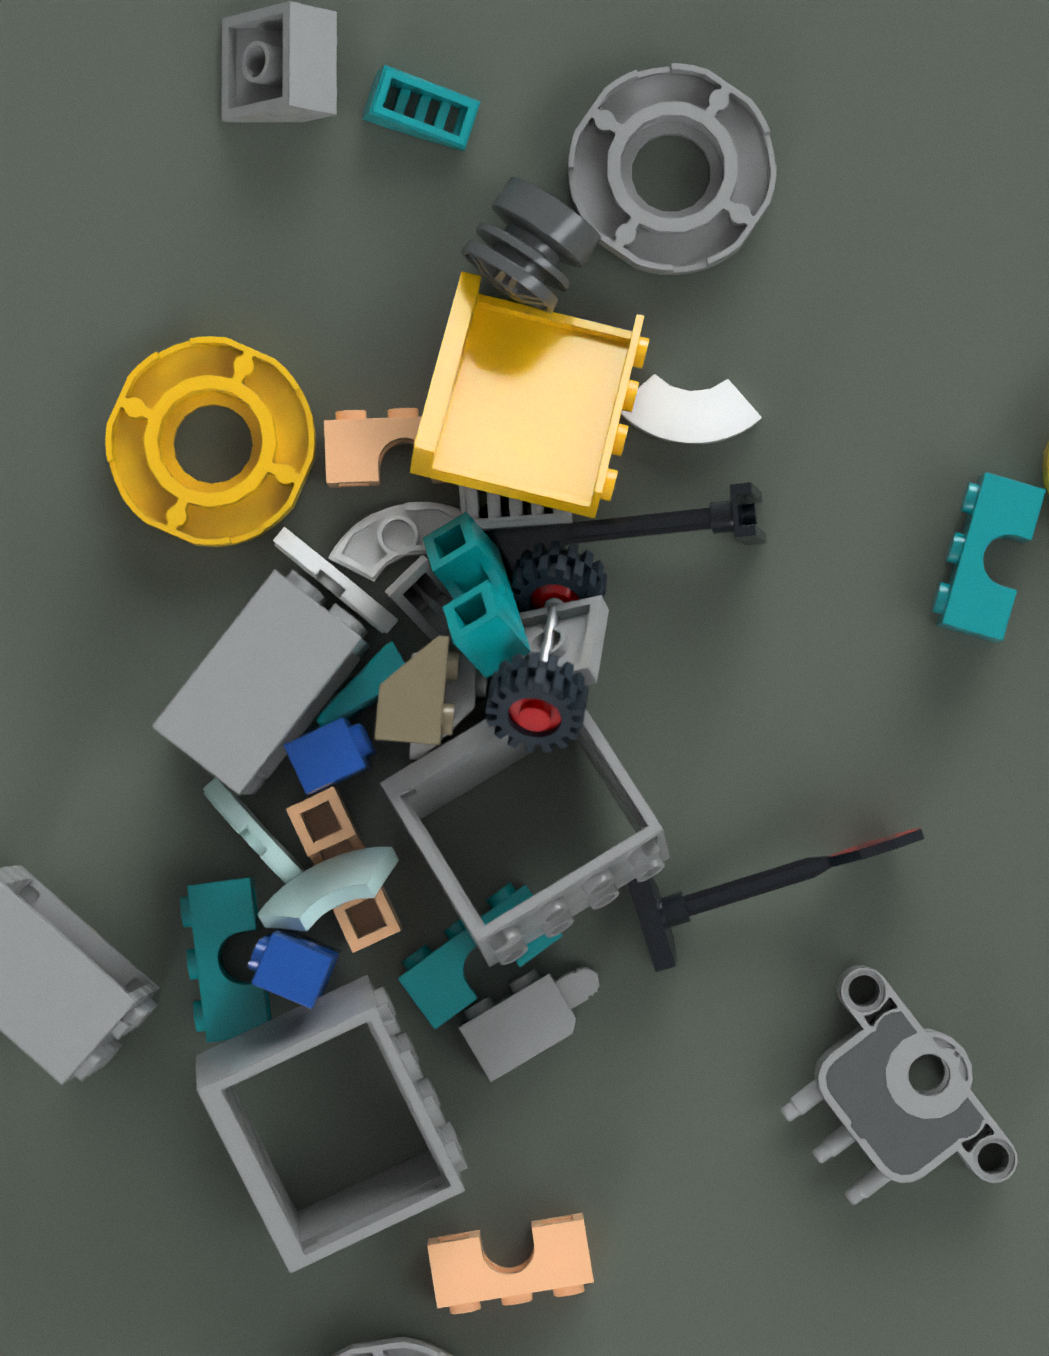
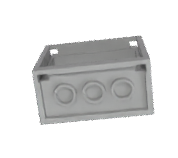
M274 570L152 727L237 794L257 795L288 755L283 745L304 735L372 648L363 639L369 631L336 603L329 612L322 606L327 599L318 589L293 570H291L286 578Z
M585 709L583 727L580 729V734L576 740L636 834L486 925L478 915L421 819L532 753L525 751L526 743L519 742L516 748L508 745L509 735L499 739L494 734L495 726L489 727L487 719L380 782L393 810L489 967L497 962H500L501 965H506L517 960L527 952L528 943L543 934L547 937H553L563 932L574 922L572 918L574 915L589 906L593 910L604 907L619 895L618 889L635 878L638 882L652 878L664 868L665 864L663 861L670 858L662 826L587 709ZM536 745L535 750L542 747V745Z
M23 866L0 867V1030L61 1085L74 1077H77L82 1082L94 1071L97 1072L101 1067L103 1068L123 1046L119 1039L123 1035L125 1036L129 1031L132 1032L136 1027L138 1028L149 1017L158 1005L151 998L160 988Z
M368 974L318 997L312 1009L301 1005L195 1055L197 1092L290 1273L465 1191L460 1172L467 1169L468 1166L461 1152L463 1148L451 1122L446 1123L439 1107L441 1106L440 1100L429 1077H423L417 1062L419 1061L418 1055L407 1032L397 1035V1033L401 1032V1029L395 1017L397 1015L385 987L382 986L375 990ZM367 1022L429 1150L297 1211L234 1084Z

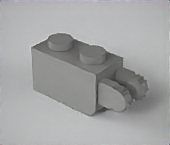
M582 965L579 968L576 967L575 971L570 970L554 980L549 971L539 976L534 968L508 984L512 991L511 994L495 1003L489 995L463 1011L467 1020L459 1024V1029L490 1082L573 1034L576 1016L572 1009L588 1000V996H594V993L598 992V987H601L598 972H595L589 965Z

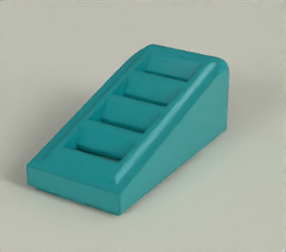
M384 65L377 71L374 77L362 119L463 152L466 148L480 101ZM390 87L399 89L392 110L384 108ZM410 94L419 96L412 118L404 115ZM431 100L439 102L432 126L424 123ZM453 106L459 108L453 131L449 133L444 131L443 128L450 107Z
M393 641L386 644L320 713V716L316 719L320 727L342 717L348 720L378 702L379 685L405 664Z

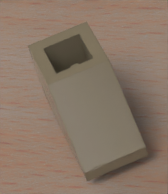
M437 636L379 685L375 729L376 740L441 746L442 735H452L455 703L445 702L447 681L457 682L460 650L450 649L451 639L449 636Z

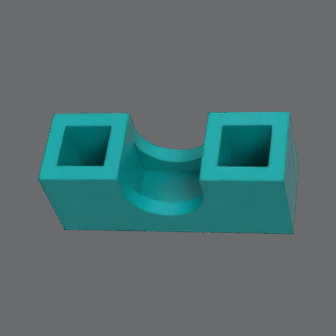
M987 472L978 477L977 483L968 482L960 506V512L967 513L963 532L953 533L946 555V562L953 563L948 583L940 581L931 611L939 613L936 626L993 643L1003 641L1017 590L1001 586L989 578L983 565L984 552L989 543L995 539H1008L1022 544L1032 540L1046 489Z
M464 512L423 537L432 572L444 584L453 598V601L443 606L452 641L485 678H488L494 674L495 670H499V665L506 660L511 664L514 655L522 654V656L530 653L531 649L499 548L468 512Z
M254 876L187 885L188 896L180 897L183 927H192L195 947L186 950L190 980L199 979L201 1000L193 1001L195 1028L197 1032L205 1031L206 1043L227 1041L272 1020L269 992L251 984L252 981H241L231 976L226 970L222 959L224 945L233 934L260 928Z
M509 882L485 900L491 909L481 915L480 918L486 925L534 895L526 884L516 890L513 884ZM460 919L443 931L449 939L434 951H431L427 944H425L401 962L406 971L398 977V980L434 1029H437L478 999V994L468 982L464 972L465 959L477 946ZM562 933L553 937H547L545 934L528 943L527 952L515 961L521 967L563 936Z

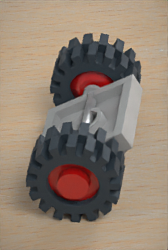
M552 541L550 549H546L543 542L535 544L534 551L532 552L527 548L522 553L521 560L517 559L514 567L511 589L531 652L525 656H522V654L514 655L511 664L505 660L499 665V670H495L491 679L486 714H488L487 723L489 727L495 726L494 734L499 739L509 735L508 745L516 748L519 742L526 743L525 751L534 753L536 745H542L544 753L553 752L554 743L560 749L569 746L570 739L575 741L578 738L580 729L583 727L588 685L597 683L609 614V609L604 601L607 573H603L604 565L600 560L593 562L594 554L587 549L580 555L578 554L579 545L571 542L568 550L561 549V541Z

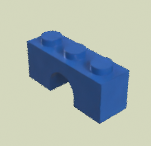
M343 717L283 745L306 794H318L372 769L373 767L368 758L377 754L365 727L359 725V723L353 725L350 720Z
M279 929L273 932L272 935L268 934L267 937L264 936L263 939L260 938L247 967L256 971L251 984L312 1009L318 997L324 994L341 950L293 930Z

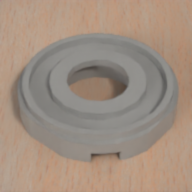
M671 63L670 67L629 72L603 89L574 131L568 159V183L574 209L578 215L585 219L599 233L601 240L598 244L637 270L659 275H683L716 266L739 251L771 203L775 189L777 165L775 164L774 149L769 135L770 129L751 98L709 69L695 65ZM662 136H680L692 141L704 153L710 167L709 184L705 194L693 206L678 212L661 211L649 206L637 194L632 181V165L637 153L649 141Z

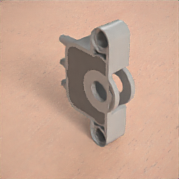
M853 965L845 969L838 977L836 992L840 1002L858 1026L824 1051L817 1059L813 1071L814 1080L792 1096L790 1101L780 1111L787 1121H792L799 1115H804L824 1099L842 1125L825 1137L822 1143L813 1149L812 1153L820 1163H824L829 1158L837 1156L856 1141L875 1165L857 1179L852 1187L845 1191V1196L850 1203L856 1205L862 1199L870 1197L890 1180L899 1183L914 1182L926 1176L955 1152L966 1166L982 1180L990 1183H999L1008 1179L1015 1172L1018 1163L1017 1152L1004 1132L970 1090L973 1082L972 1063L965 1049L945 1033L931 1028H923L878 971L864 965ZM860 975H867L872 978L875 984L874 995L866 1003H854L849 996L848 989L850 983ZM933 1054L938 1056L943 1064L941 1082L929 1091L913 1089L909 1082L908 1074L911 1064L922 1055ZM989 1143L1000 1144L1003 1151L1000 1164L993 1169L985 1170L980 1168L978 1154L982 1147Z

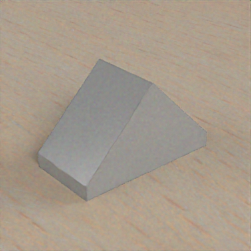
M422 554L385 590V593L431 641L437 636H449L451 646L453 641L443 606L453 601V598L444 584L432 572L429 560Z

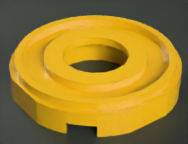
M206 336L189 338L190 341L171 346L159 353L157 351L138 364L128 375L106 424L105 446L107 461L110 464L114 481L123 500L149 526L195 546L225 547L236 545L266 533L280 523L294 509L315 462L316 430L314 419L305 395L296 380L275 358L227 337ZM216 405L229 408L243 417L250 428L253 446L250 459L239 474L228 481L211 484L198 481L184 472L177 461L174 442L177 429L186 416L199 408Z

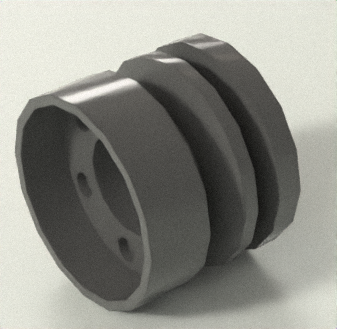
M510 177L492 204L494 212L507 226L502 230L494 225L480 222L476 228V233L492 248L477 241L468 240L461 252L493 287L519 303H526L543 312L552 313L559 303V299L543 283L559 291L566 292L570 286V281L555 265L558 261H561L567 265L582 268L600 242L601 236L585 219L549 193L518 177Z

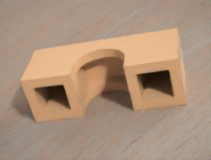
M394 408L387 410L388 418L368 419L367 411L344 410L335 412L336 420H324L326 483L328 487L381 486L380 467L384 455L394 446L415 444L422 416H419V409ZM431 478L433 484L448 483Z
M333 786L286 808L305 852L311 858L314 865L343 853L366 848L337 786ZM383 885L374 898L355 899L332 909L352 953L403 929Z
M583 1213L531 1221L534 1240L533 1250L523 1263L514 1267L499 1266L487 1257L483 1249L480 1230L428 1238L427 1248L437 1308L449 1307L450 1314H462L481 1309L480 1301L501 1298L502 1305H516L532 1301L533 1292L553 1289L555 1297L570 1296L584 1292V1284L594 1283Z

